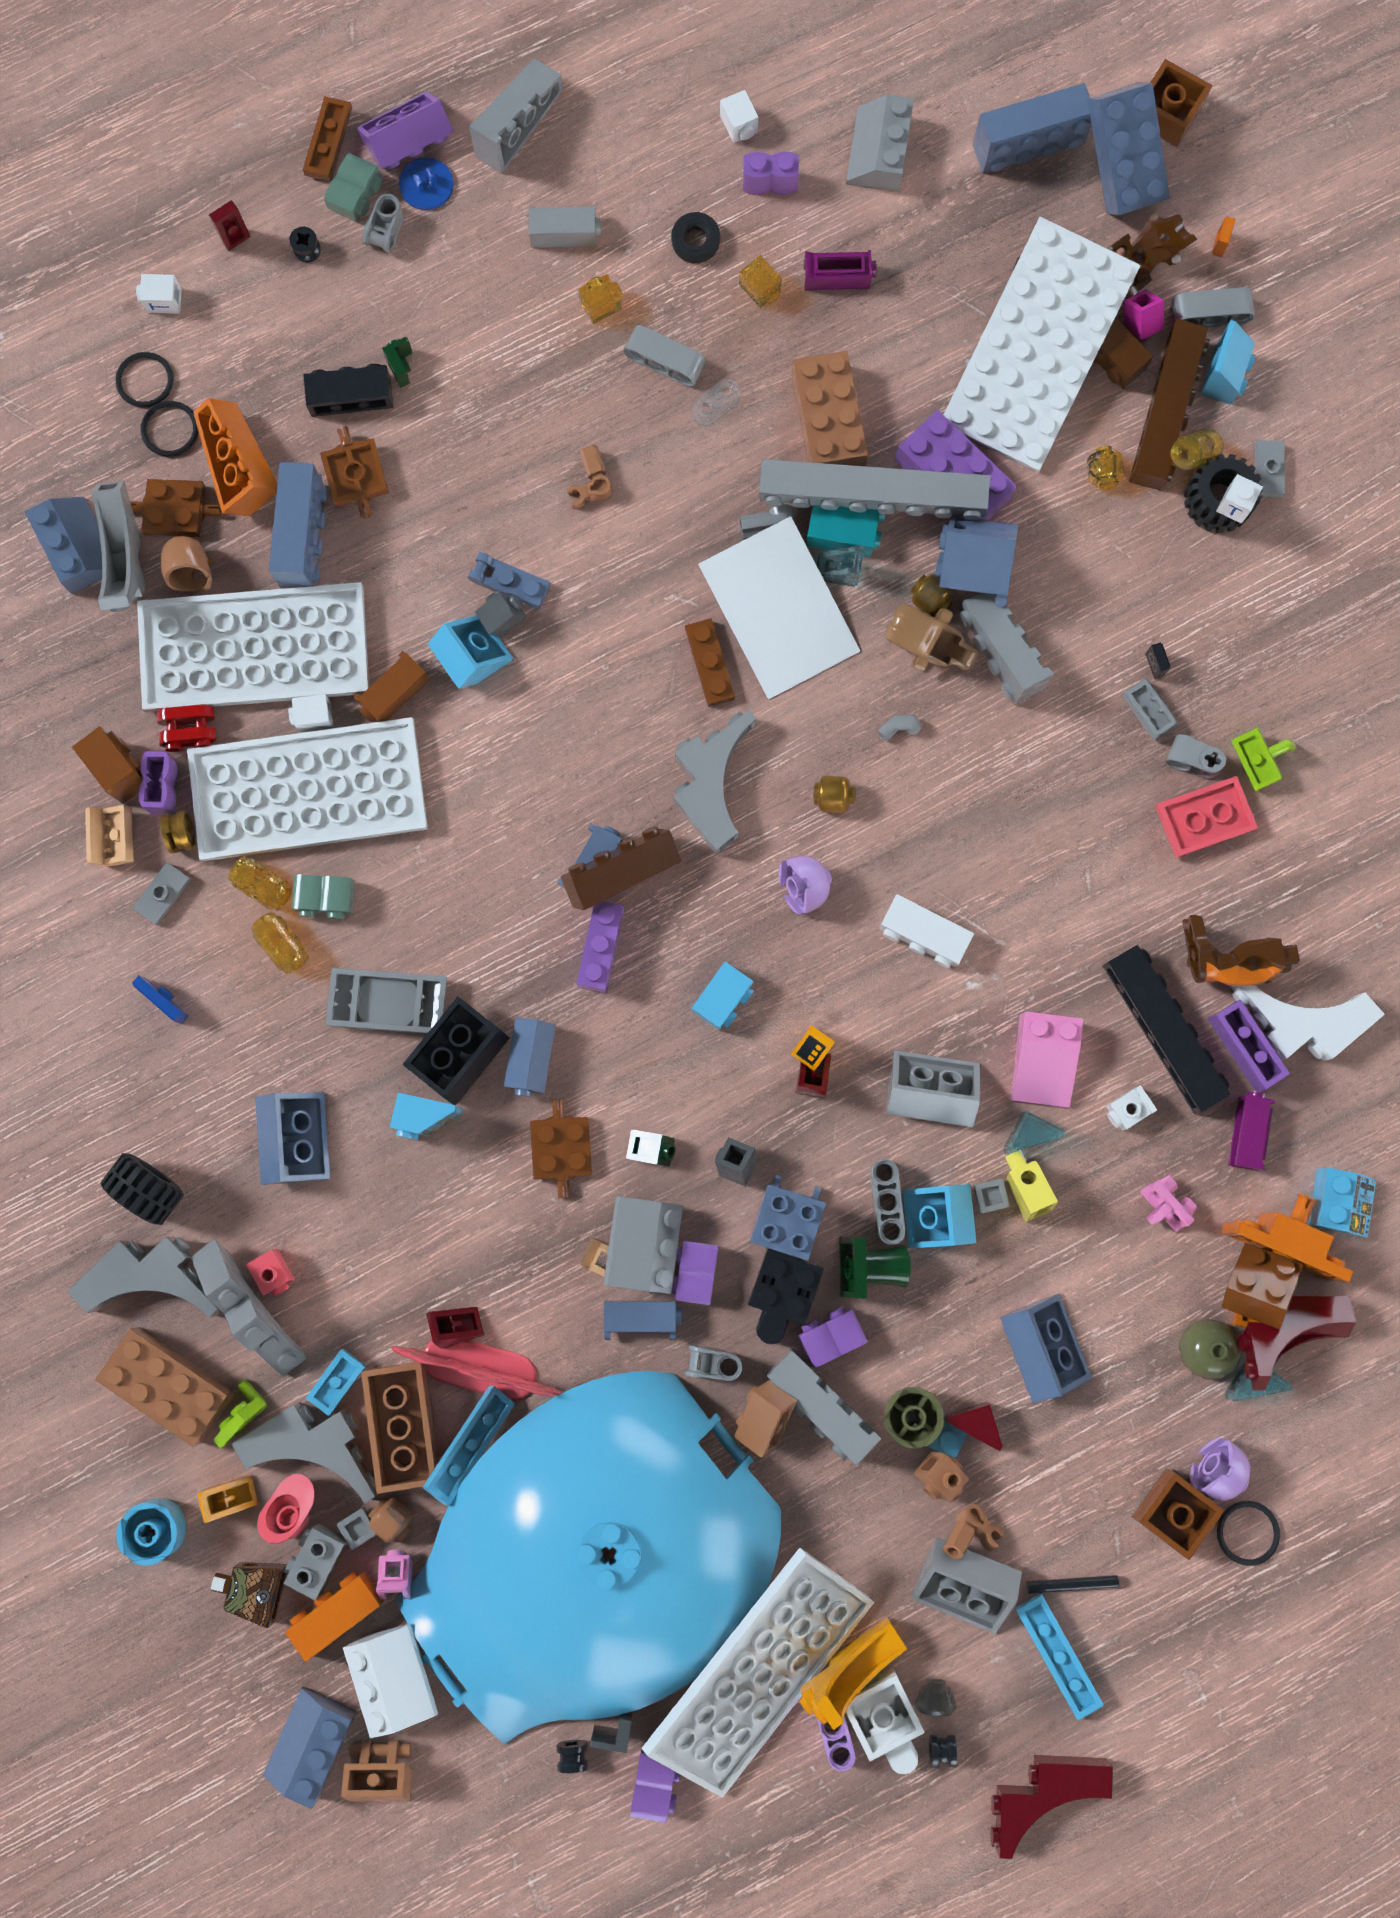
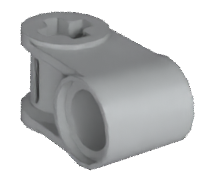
M383 194L376 200L371 216L363 230L362 242L364 245H376L384 248V251L387 253L393 251L397 236L404 223V214L396 196ZM388 210H395L392 214H385Z
M1178 734L1175 737L1166 763L1177 770L1186 771L1202 779H1212L1225 766L1226 757L1223 751L1202 743L1191 736ZM1208 759L1212 761V768L1208 766Z
M689 1345L691 1356L689 1369L685 1370L686 1376L733 1381L740 1376L743 1362L737 1354L715 1350L710 1347ZM700 1355H701V1356H702V1359H701V1366H700V1369H699V1368H698V1365H699V1359H700ZM731 1358L736 1361L738 1365L736 1373L728 1375L722 1371L721 1363L724 1359Z

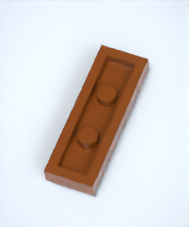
M324 96L303 166L305 176L331 181L351 115V102Z
M712 618L685 625L686 635L707 706L710 707L735 700Z

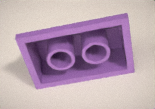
M427 91L356 128L375 163L381 169L386 168V170L398 166L401 163L400 160L408 155L415 157L423 153L424 147L431 143L437 145L448 139L447 135L454 132L440 100Z

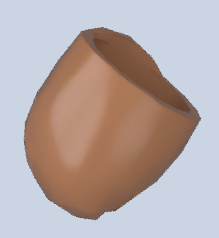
M177 536L168 540L163 545L161 552V573L169 588L184 593L204 592L211 588L212 577L208 564H211L212 561L206 555L200 542L195 538ZM198 569L204 573L205 577L201 581L195 582L193 580V573Z

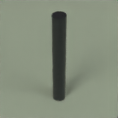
M1117 1575L1027 1581L1029 1594L1119 1588Z

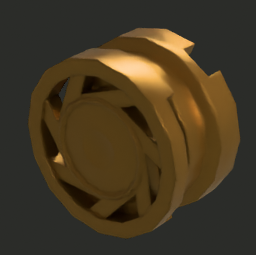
M182 810L172 816L170 813L162 814L160 818L161 832L168 852L172 854L179 852L183 848L186 851L195 848V836L192 837V830L194 828L188 812Z

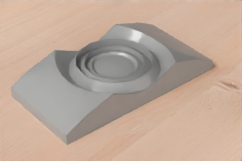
M332 968L326 1026L427 1034L444 1014L448 977Z

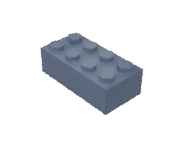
M1138 82L1087 99L1106 213L1122 215L1170 199L1153 83Z
M1085 83L980 114L973 148L982 173L990 171L999 172L1007 166L1017 163L1020 165L1025 164L1031 159L1040 156L1049 157L1057 151L1067 148L1075 149L1085 143L1091 127L1087 100L1090 98Z
M280 462L269 572L281 589L315 586V582L320 581V566L317 565L318 556H321L323 552L320 530L325 528L326 518L325 512H322L323 502L328 500V487L324 485L322 475L318 473L314 464Z

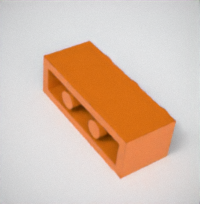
M365 1571L358 1576L352 1572L339 1582L341 1588L331 1594L328 1590L314 1601L316 1604L314 1609L308 1613L303 1609L289 1620L292 1625L285 1631V1634L305 1662L368 1616L385 1601V1599H380L376 1592V1586Z

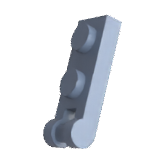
M478 553L475 560L477 562L475 569H471L467 577L470 581L495 592L500 591L514 594L523 604L540 610L551 586L549 581L496 560L486 553ZM487 568L494 571L491 578L484 575Z

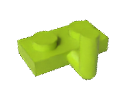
M1258 727L1231 740L1255 791H1259L1283 779L1274 757L1285 752H1293L1296 749L1295 742L1291 740H1283L1268 747Z
M247 1379L240 1383L237 1388L250 1403L247 1404L245 1400L242 1401L230 1412L231 1415L218 1426L221 1431L213 1441L220 1449L238 1436L255 1417L267 1408L266 1401Z

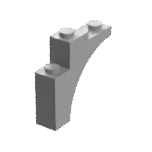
M125 481L96 484L91 492L98 521L102 552V583L98 603L100 610L110 609L111 612H120L130 607L132 601L142 597L146 588L138 558L142 543Z
M749 710L743 715L740 712L728 721L729 726L721 732L716 730L711 733L705 740L706 744H703L699 737L696 736L692 740L689 738L685 739L676 747L675 760L693 782L690 784L687 781L675 790L674 804L715 855L733 843L739 836V832L733 825L726 808L723 783L728 762L735 748L756 725V718Z
M174 1236L165 1237L145 1257L142 1256L145 1253L144 1250L136 1242L119 1241L67 1291L86 1313L97 1312L110 1301L137 1291H159L175 1295L192 1303L208 1317L217 1316L221 1312L206 1298L196 1270L191 1266L188 1268L185 1266L192 1257L188 1252L190 1250L189 1245L182 1238H175Z
M213 1239L191 1257L206 1298L225 1314L232 1335L250 1352L254 1350L283 1377L307 1358L304 1351L288 1336L267 1311L242 1275L233 1256L216 1239Z
M299 1402L232 1443L246 1470L260 1463L272 1460H305L322 1465L340 1475L356 1490L364 1503L378 1495L373 1471H367L362 1462L365 1458L361 1449L356 1444L353 1446L350 1442L360 1435L357 1430L360 1428V1425L352 1412L347 1413L346 1409L314 1427L312 1424L314 1417L307 1406L302 1407Z

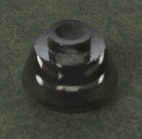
M928 1679L927 1684L921 1686L915 1701V1706L919 1712L930 1716H949L957 1708L951 1687L947 1686L946 1681L942 1679Z

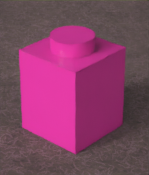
M1147 289L1124 300V326L1133 336L1141 341L1163 330L1164 300Z

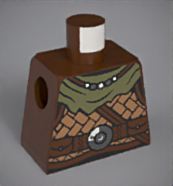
M239 1562L233 1567L231 1576L221 1573L215 1574L211 1591L227 1594L224 1603V1610L259 1626L269 1628L276 1620L284 1586L283 1583L286 1577L284 1570L287 1564Z

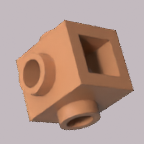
M931 1451L914 1472L916 1477L925 1485L923 1487L924 1492L936 1501L941 1499L951 1502L963 1492V1486L969 1480L962 1472L963 1466L955 1458L936 1451Z

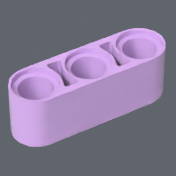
M845 1716L844 1723L835 1730L827 1728L817 1719L830 1766L839 1772L851 1769L855 1762V1752ZM844 1747L849 1752L844 1759H836L832 1756L835 1749Z

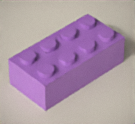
M939 410L935 411L898 446L895 461L904 469L991 475L986 518L980 517V520L989 521L1013 498L1017 485Z

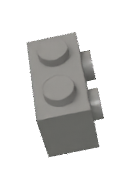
M319 1523L311 1530L308 1528L305 1530L298 1543L302 1548L297 1558L292 1556L284 1570L287 1577L283 1584L313 1600L318 1599L323 1593L347 1546L343 1536Z

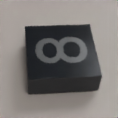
M1160 642L1151 645L1145 653L1154 679L1164 677L1171 668L1163 644Z

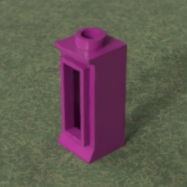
M868 250V252L811 253L805 251L804 290L870 289L871 278H876L877 273L876 260L871 261V250ZM861 267V269L850 270H818V268Z
M1249 1091L1248 1095L1238 1097L1228 1166L1254 1171L1265 1170L1262 1160L1266 1159L1273 1108H1270V1104H1275V1100L1266 1099L1267 1094Z

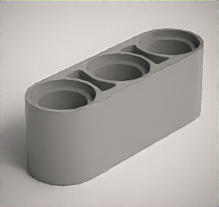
M1247 287L1184 292L1172 298L1174 323L1176 319L1205 327L1227 326L1230 320L1236 321L1241 325L1255 318L1252 291Z
M641 325L635 327L623 349L624 354L632 361L688 387L694 386L707 362L706 358L696 350Z
M882 1159L875 1162L870 1168L876 1234L882 1243L895 1245L899 1244L905 1236L899 1172L894 1162ZM881 1164L887 1165L891 1169V1177L887 1181H882L877 1177L876 1170ZM884 1194L892 1195L895 1200L894 1207L889 1211L884 1210L880 1206V1198ZM888 1223H893L898 1228V1235L893 1240L886 1239L883 1234V1229Z

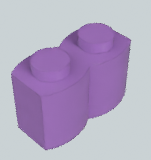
M752 152L744 155L743 191L745 193L761 195L771 191L775 194L787 195L797 191L799 155L791 152H779L773 155L763 152Z
M145 751L141 759V774L144 779L139 788V802L142 808L152 815L167 813L172 815L177 802L176 792L173 788L178 779L177 762L166 751Z
M683 1241V1247H677L675 1264H680L678 1276L673 1277L671 1291L672 1294H676L675 1300L710 1305L718 1246Z
M843 1306L828 1313L830 1319L820 1324L816 1319L801 1326L803 1332L799 1333L798 1337L813 1368H817L868 1343L852 1309L845 1311Z
M642 1747L630 1816L667 1823L668 1814L674 1815L677 1795L671 1794L673 1782L679 1783L680 1774L648 1757L642 1750Z

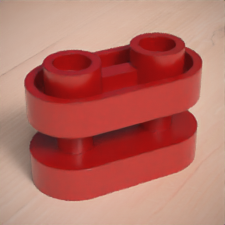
M199 704L159 709L157 711V723L167 727V730L158 733L159 746L164 747L167 752H179L183 750V747L194 746V748L211 746L212 743L217 741L216 729L207 727V722L215 720L214 707ZM195 724V727L178 729L180 725Z

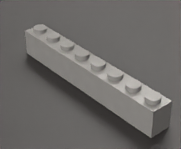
M762 459L759 495L760 501L770 506L790 503L798 508L818 505L825 510H837L838 507H845L853 512H865L866 509L878 510L881 514H894L895 511L906 512L910 516H922L923 513L935 514L938 518H951L952 515L963 516L966 520L975 521L979 520L980 517L986 518L991 475Z

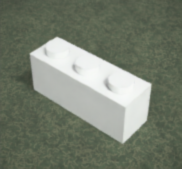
M896 894L879 927L880 930L884 931L882 935L894 942H898L900 939L909 944L908 948L919 955L927 953L935 957V963L948 969L950 966L956 968L959 965L974 935L973 932Z

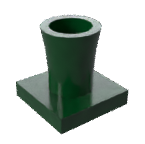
M839 1237L840 1297L867 1299V1284H884L904 1288L908 1286L911 1266L906 1246L866 1251V1237Z

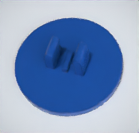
M419 158L410 162L403 169L399 179V188L404 200L410 206L420 210H433L442 206L450 198L454 186L453 177L448 167L434 158Z

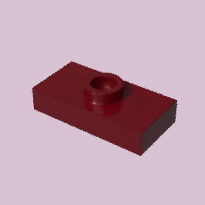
M232 200L209 214L223 245L228 251L251 237L237 206Z

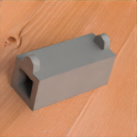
M595 206L529 208V236L532 248L597 246L596 235H602L601 218H596Z

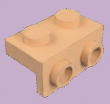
M123 804L104 809L87 807L85 809L87 863L111 867L134 862L132 806Z

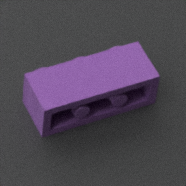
M602 901L593 906L576 983L578 988L607 994L625 912L623 905Z
M1241 1000L1231 1003L1207 1018L1255 1092L1266 1090L1290 1075Z

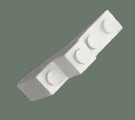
M1255 985L1230 986V989L1234 992L1232 994L1233 998L1236 1001L1241 1000L1253 1014L1252 1017L1261 1029L1268 1031L1264 1035L1281 1060L1287 1059L1306 1042L1309 1044L1308 1050L1317 1059H1322L1323 1061L1333 1059L1385 1015L1366 992L1354 996L1341 1005L1317 1009L1297 1007L1283 1003L1267 995Z

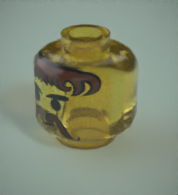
M1100 446L1096 449V452L1087 458L1089 482L1096 486L1097 489H1114L1124 479L1123 454L1118 450L1112 449V446Z

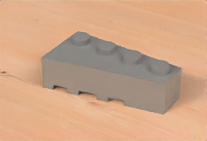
M535 58L525 66L519 75L469 126L475 157L498 172L503 173L562 93L561 74Z
M980 592L963 601L959 615L966 628L970 627L974 634L973 640L977 649L980 652L984 651L988 658L987 665L990 672L994 676L997 675L999 677L1004 696L1008 700L1011 699L1014 705H1017L1043 691L1054 673L1049 666L1043 669L1039 660L1041 654L1036 647H1028L1026 644V633L1021 625L1017 623L1012 624L1013 615L1008 606L998 607L995 603L996 594Z
M792 1349L766 1374L770 1382L797 1400L793 1411L801 1418L805 1414L813 1422L810 1427L822 1439L827 1436L834 1443L831 1448L843 1460L848 1457L857 1466L881 1440L880 1436Z

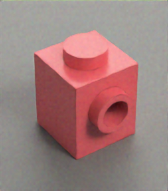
M272 1249L246 1264L263 1296L272 1294L276 1297L289 1290L288 1284L295 1280L279 1249Z

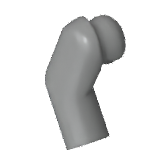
M913 714L895 715L877 732L884 741H888L899 730H906L911 735L917 734L921 729V724L918 722L919 719Z

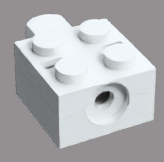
M892 1667L876 1675L859 1692L848 1707L846 1714L869 1761L885 1754L895 1772L898 1774H908L918 1764V1754L911 1740L925 1732Z

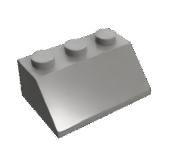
M885 95L858 106L846 184L899 192L914 103L913 98Z
M894 1050L886 1114L974 1127L980 1104V1063Z
M616 1196L604 1286L671 1294L683 1205Z
M937 1537L927 1553L911 1599L996 1634L1017 1602L1022 1572L968 1549L961 1559H952L943 1551V1546L947 1540Z

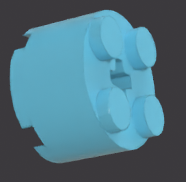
M164 1498L148 1499L132 1507L120 1520L116 1531L119 1550L137 1565L148 1566L159 1563L182 1546L187 1531L186 1519L178 1503ZM150 1526L152 1529H155L156 1535L148 1532Z

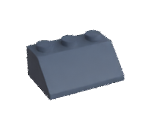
M85 497L48 499L24 511L60 583L71 594L102 579V552L98 522Z
M324 1092L273 1093L255 1097L261 1185L330 1179Z
M1060 1293L1018 1308L1000 1317L1032 1403L1060 1397L1092 1378Z
M302 1687L263 1776L284 1797L312 1809L321 1796L357 1711Z

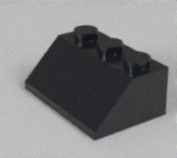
M457 996L402 1065L448 1102L457 1105L510 1037Z

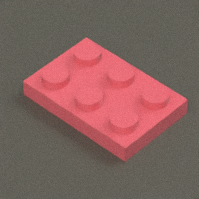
M1237 776L1155 805L1175 859L1258 829Z

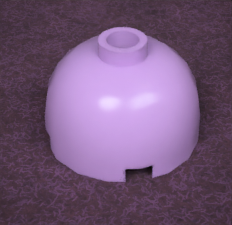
M801 855L788 858L780 863L778 870L780 886L786 885L790 895H784V898L796 914L811 912L819 908L827 900L832 877L829 870L818 860Z
M1216 1438L1201 1449L1199 1454L1205 1456L1198 1467L1193 1463L1190 1472V1481L1194 1488L1212 1500L1221 1501L1235 1498L1247 1489L1251 1466L1246 1454L1238 1446L1229 1440L1226 1441L1224 1438Z

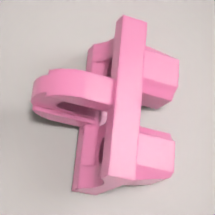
M1171 1176L1145 1186L1140 1193L1154 1207V1210L1146 1218L1148 1222L1153 1225L1157 1221L1160 1222L1164 1219L1177 1232L1194 1221L1192 1215L1196 1211L1197 1206L1188 1197H1184L1178 1202L1172 1195L1178 1186Z

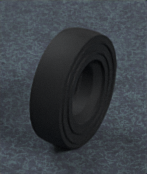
M691 212L681 216L674 224L671 233L673 249L686 262L696 264L708 261L716 254L720 245V230L717 223L709 215L701 212ZM690 230H702L706 235L704 244L697 247L689 245L685 240V236Z

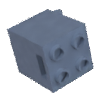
M952 516L949 525L944 524L940 537L939 549L944 550V552H940L935 577L940 578L939 587L996 594V605L1004 607L1008 598L1019 524L980 519L972 521L966 520L963 517Z
M776 1174L773 1186L769 1184L766 1186L749 1242L809 1261L826 1202L818 1200L821 1188L815 1186L812 1198L778 1188L782 1175Z

